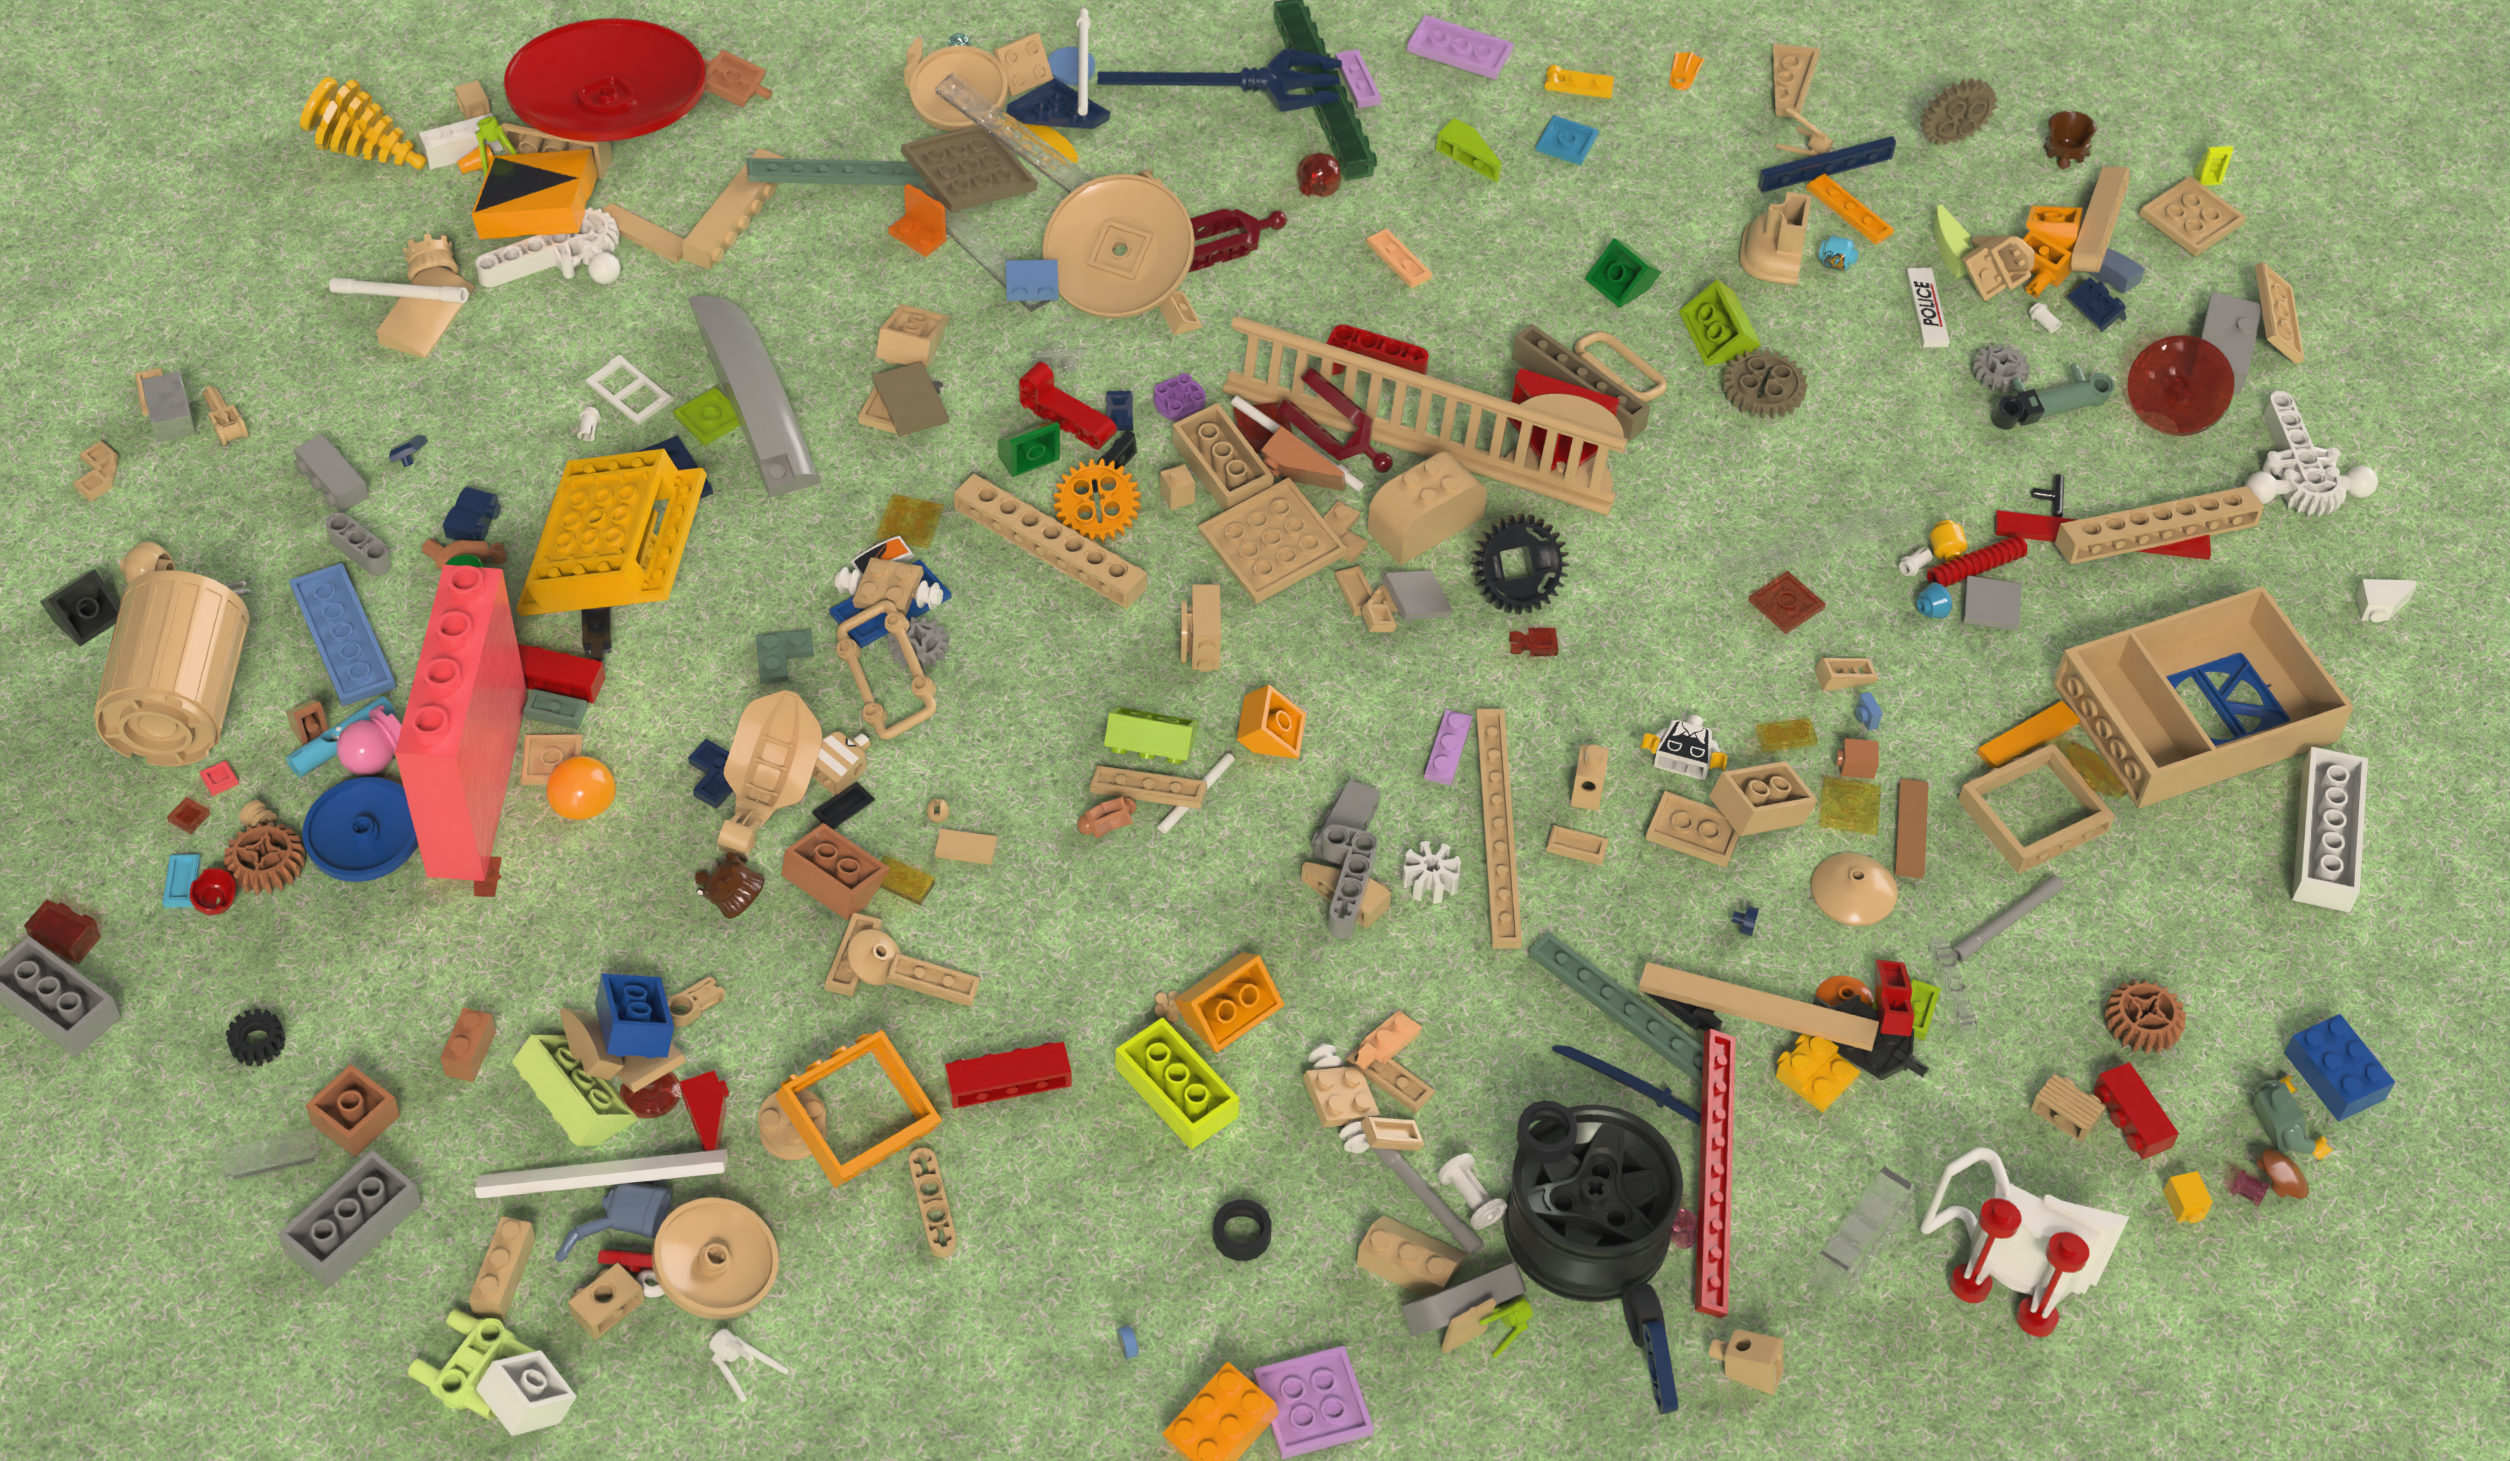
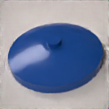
M361 777L335 785L314 802L303 824V843L313 864L324 874L342 881L362 882L383 877L403 865L418 846L404 787L384 778Z

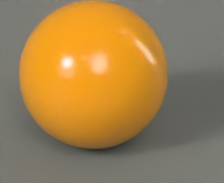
M587 756L571 757L558 764L551 772L546 787L547 800L551 808L563 817L576 820L588 819L601 814L611 805L616 794V784L610 770L602 762Z

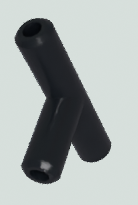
M2060 474L2054 476L2053 490L2033 488L2031 492L2032 498L2053 501V517H2063L2064 476Z

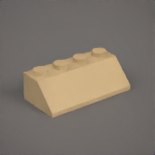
M502 123L501 125L504 134L518 154L591 149L598 172L597 178L599 179L604 178L612 161L611 145L607 141L570 140L552 136L531 127ZM504 144L506 155H512Z

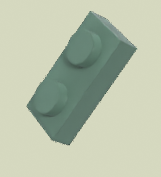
M533 689L523 709L524 718L578 729L588 706L585 700Z

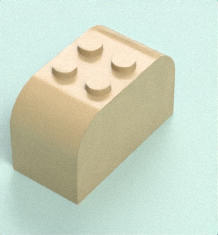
M1449 452L1438 453L1388 481L1379 489L1369 507L1367 532L1402 565L1484 518L1487 489Z

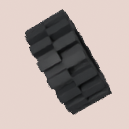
M255 1009L254 1014H251L249 1010L244 1011L245 1017L243 1018L238 1014L235 1017L237 1023L231 1021L228 1025L230 1030H226L227 1042L232 1056L237 1058V1061L241 1064L245 1060L246 1066H252L253 1061L256 1062L257 1066H262V1060L266 1059L267 1063L272 1062L271 1056L278 1057L281 1054L279 1049H284V1041H286L278 1017L275 1014L271 1016L270 1011L266 1009L263 1014L260 1009ZM261 1030L268 1034L267 1038L258 1044L251 1045L245 1043L246 1036L251 1032Z

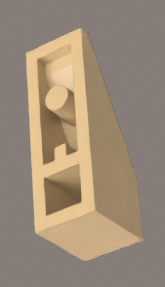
M1305 862L1302 865L1301 881L1332 903L1342 870ZM1370 878L1357 920L1366 929L1390 908L1391 892L1384 884L1377 883Z

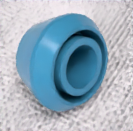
M1935 582L1931 583L1919 594L1917 608L1921 614L1928 618H1946L1952 609L1951 596L1943 585Z

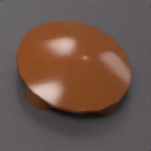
M2273 1148L2265 1149L2257 1157L2258 1166L2273 1181L2271 1188L2279 1197L2284 1198L2289 1195L2297 1199H2303L2308 1196L2309 1184L2305 1175L2290 1157Z

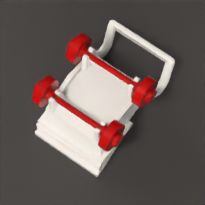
M1978 1147L1945 1166L1920 1230L1923 1234H1930L1954 1218L1963 1220L1971 1239L1970 1260L1968 1263L1960 1264L1955 1268L1950 1279L1952 1292L1959 1299L1968 1303L1983 1302L1989 1296L1993 1286L1991 1274L2008 1288L2033 1295L2032 1297L2025 1298L2020 1303L2016 1312V1321L2019 1327L2026 1333L2035 1337H2046L2053 1333L2059 1321V1313L2055 1307L2057 1303L2071 1292L2077 1295L2080 1292L2085 1294L2090 1284L2097 1285L2129 1217L2065 1202L2051 1195H2045L2042 1200L2010 1184L1999 1155L1988 1148ZM1979 1160L1987 1161L1990 1164L1995 1182L1987 1200L1981 1207L1978 1221L1970 1210L1962 1206H1950L1936 1215L1952 1176Z

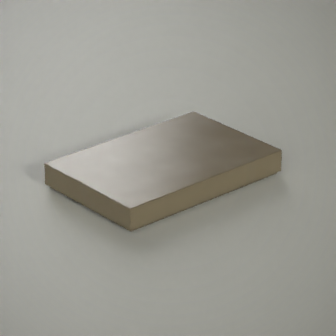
M922 362L872 375L873 384L899 437L949 423V416Z

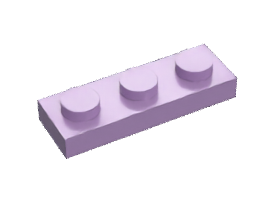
M1359 50L1335 53V59L1342 61V67L1339 70L1357 109L1381 105V96Z
M1450 710L1445 711L1424 779L1452 786L1473 716Z

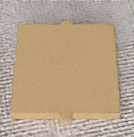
M1493 1298L1470 1308L1469 1311L1450 1321L1441 1347L1444 1354L1465 1344L1487 1330L1489 1323L1481 1326L1479 1321L1493 1313L1496 1305Z

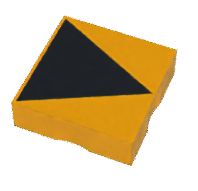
M591 149L493 156L471 214L479 239L579 233L586 212V202L592 194L598 176Z

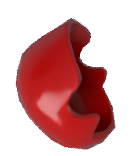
M221 868L204 869L202 874L191 883L190 902L195 910L208 916L222 914L235 901L236 882L229 872ZM219 897L220 902L216 905L217 898Z

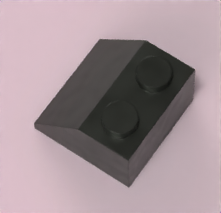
M96 570L86 571L40 601L53 622L79 647L116 624L120 607Z

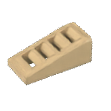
M1821 658L1814 669L1822 691L1876 683L1878 681V676L1869 658ZM1858 667H1862L1864 674H1860Z

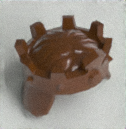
M2072 110L2061 111L2052 115L2048 120L2049 136L2046 138L2047 141L2043 147L2049 150L2047 156L2049 158H2053L2055 155L2061 157L2058 165L2062 170L2070 167L2071 161L2069 159H2077L2079 164L2084 162L2085 155L2090 157L2091 138L2097 130L2095 121L2085 113Z
M730 852L725 855L728 860L726 863L716 861L712 865L715 869L710 876L705 871L694 875L696 884L704 886L703 889L698 887L696 890L697 894L705 897V900H709L712 904H716L723 916L728 919L735 918L744 912L758 897L765 883L762 874L748 869V866L740 860L737 853L733 855Z

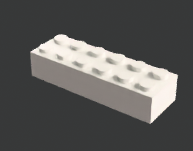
M2316 747L2310 748L2302 766L2293 901L2350 913L2360 893L2368 758Z

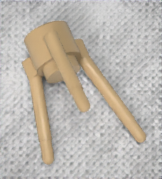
M1790 107L1785 108L1792 117L1813 132L1811 133L1801 126L1796 127L1798 131L1811 139L1808 144L1811 150L1782 144H1775L1776 148L1810 157L1825 154L1831 150L1834 140L1827 137V134L1818 130Z

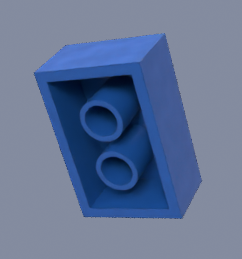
M601 973L595 1006L607 1054L618 1057L630 1055L644 1056L646 1058H668L674 1024L661 977Z
M2341 1014L2294 1034L2284 1052L2338 1122L2386 1100L2395 1084L2393 1078Z

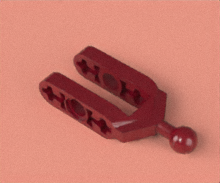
M1220 209L1190 218L1195 241L1238 228L1241 234L1195 246L1193 260L1188 272L1214 266V263L1220 261L1224 263L1247 256L1251 251L1258 249L1261 230L1270 227L1274 230H1281L1287 223L1286 215L1280 210H1274L1269 214L1268 218L1258 220L1239 209L1232 211Z
M1308 367L1301 376V379L1359 428L1348 442L1343 445L1288 398L1284 397L1276 407L1278 412L1338 461L1364 453L1372 460L1376 471L1380 473L1388 472L1393 466L1392 457L1386 452H1378L1370 445L1374 419L1319 372Z

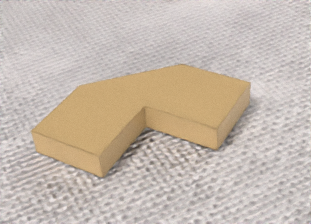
M102 440L79 454L80 459L92 471L73 482L74 488L90 502L113 488L119 461L118 454Z
M1380 585L1373 596L1366 602L1361 612L1369 632H1394L1397 624L1392 612L1399 611L1386 586Z

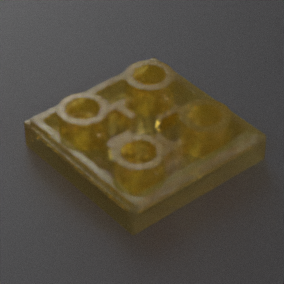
M892 494L877 531V539L888 540L900 536L907 545L929 549L944 511V504Z

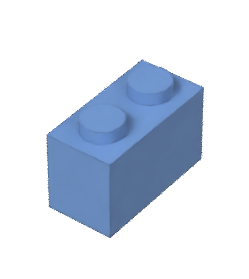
M1057 260L1006 261L1007 301L1058 300Z

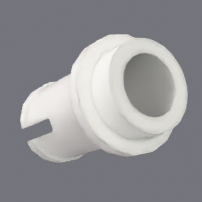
M2035 304L2029 311L2031 320L2039 322L2049 333L2057 331L2061 327L2062 322L2047 310L2048 306L2046 304Z
M586 407L580 413L581 424L577 437L581 439L583 435V441H593L596 426L600 422L601 416L596 408Z
M1920 547L1912 555L1904 556L1899 564L1901 573L1905 576H1915L1922 566L1932 561L1931 551L1928 548L1925 550V547Z

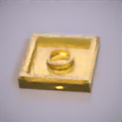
M1824 778L1820 827L1877 835L1881 786Z

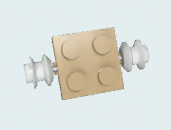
M871 557L863 577L859 569H855L850 573L848 567H843L835 576V587L838 588V592L844 594L848 589L850 595L854 596L852 602L856 608L867 609L880 601L888 600L895 605L898 612L906 616L913 598H915L919 608H923L925 603H927L930 610H934L937 605L939 606L943 599V591L938 583H934L932 587H928L927 581L920 583L924 572L922 566Z
M1319 1044L1312 1049L1308 1056L1309 1062L1315 1065L1313 1070L1306 1071L1303 1080L1322 1127L1345 1125L1339 1134L1340 1138L1346 1141L1344 1149L1355 1154L1362 1153L1369 1148V1143L1361 1122L1365 1117L1379 1118L1380 1113L1361 1067L1338 1068L1341 1065V1059L1335 1056L1337 1053L1336 1047L1328 1044Z

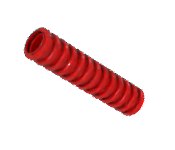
M2014 535L1998 543L1972 551L1970 554L1967 553L1964 556L1951 559L1949 562L1929 568L1927 579L1929 584L1932 581L1946 588L1949 585L1966 580L1967 576L1975 577L1985 571L1988 572L2006 563L2027 556L2028 547L2022 536Z

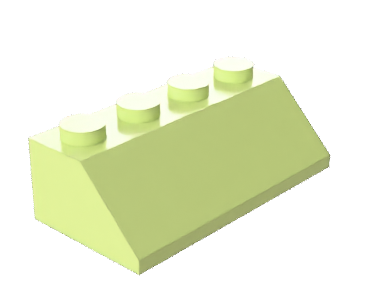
M530 1035L512 1061L518 1069L521 1078L528 1082L535 1091L536 1097L546 1105L552 1113L553 1119L563 1127L570 1141L577 1146H596L638 1120V1117L608 1080L585 1075L582 1060L574 1059L571 1056L566 1036Z

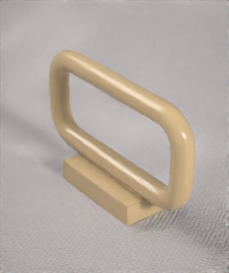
M1597 331L1579 339L1575 343L1574 350L1576 355L1644 403L1665 393L1667 389L1666 379L1613 335ZM1595 342L1608 344L1655 382L1657 386L1646 392L1634 390L1601 361L1586 351L1585 347Z

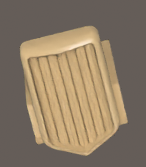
M1977 236L1971 240L1975 250L1961 258L1982 300L1987 301L2003 289L2008 288L2012 290L2031 277L2029 271L2034 267L2035 252L2017 236Z

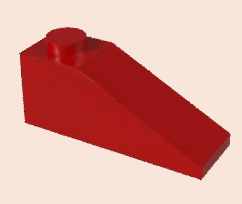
M715 1070L680 1081L682 1098L703 1152L720 1149L726 1114L725 1098L729 1097L725 1080L719 1081Z

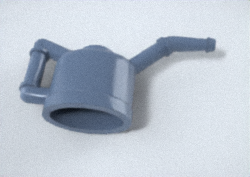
M668 1179L614 1184L615 1189H611L609 1195H605L602 1200V1207L605 1208L606 1216L581 1226H574L566 1235L560 1249L556 1251L555 1260L563 1262L577 1241H581L587 1236L608 1228L655 1238L660 1226L667 1217L672 1202V1188L666 1187Z

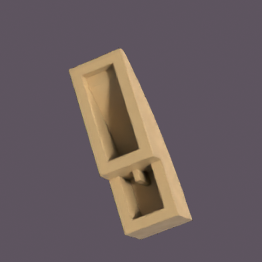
M562 1008L559 1012L572 1058L582 1060L585 1075L610 1081L624 1067L621 1057L607 1054L600 1023L586 1013Z

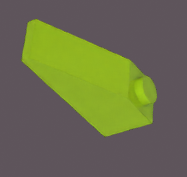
M1453 118L1438 133L1436 151L1498 182L1502 165L1500 160L1475 128Z

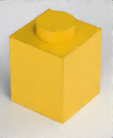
M2198 1171L2170 1177L2163 1190L2177 1222L2188 1220L2189 1223H2196L2203 1220L2213 1203Z

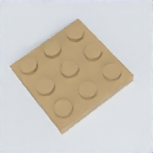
M2191 176L2142 207L2139 214L2195 257L2241 227L2246 220L2245 215Z

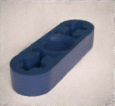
M1660 1320L1645 1323L1642 1328L1653 1395L1658 1411L1661 1415L1678 1411V1399L1665 1328Z

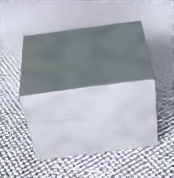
M180 372L142 379L149 416L157 442L196 435Z

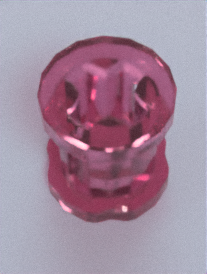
M2242 1169L2230 1194H2239L2253 1201L2254 1205L2259 1207L2270 1183L2267 1181L2262 1183L2246 1175V1171Z
M1678 1210L1675 1222L1671 1227V1242L1680 1249L1691 1248L1697 1241V1219L1691 1211Z

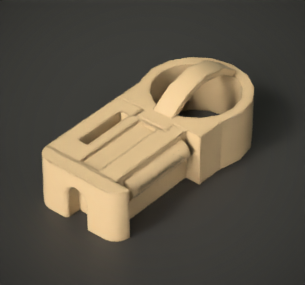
M707 977L683 992L671 996L667 1000L669 1010L678 1005L688 1007L685 1010L686 1015H675L670 1011L674 1026L684 1027L690 1025L694 1020L701 1017V1012L719 1003V1000L724 1002L725 990L721 986L716 987V980L714 978Z

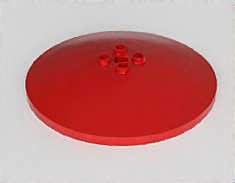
M622 18L580 21L545 32L519 49L508 63L504 75L507 102L522 121L552 136L589 142L630 139L665 128L678 121L693 109L703 95L706 85L705 63L702 55L687 38L658 24Z

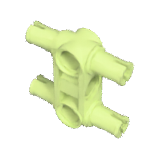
M455 1308L449 1314L446 1323L448 1327L467 1336L465 1341L443 1369L438 1370L417 1358L410 1365L408 1375L428 1386L432 1395L441 1399L446 1407L459 1410L468 1408L491 1420L495 1413L476 1390L491 1363L505 1357L510 1358L535 1352L536 1350L516 1341L514 1334L506 1330L498 1319L485 1318L477 1320ZM491 1336H498L493 1341H486ZM452 1387H460L458 1390L454 1392H448V1390Z

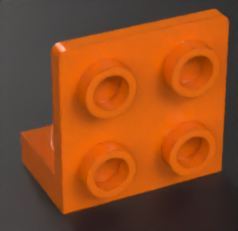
M908 183L904 186L905 215L888 228V233L924 257H927L946 242L945 207L941 202L932 199L924 194L922 190Z

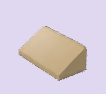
M1176 290L1172 296L1159 305L1174 335L1202 328V324L1183 291Z

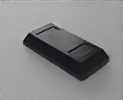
M856 781L814 810L812 814L822 824L824 823L834 830L874 802L875 798Z

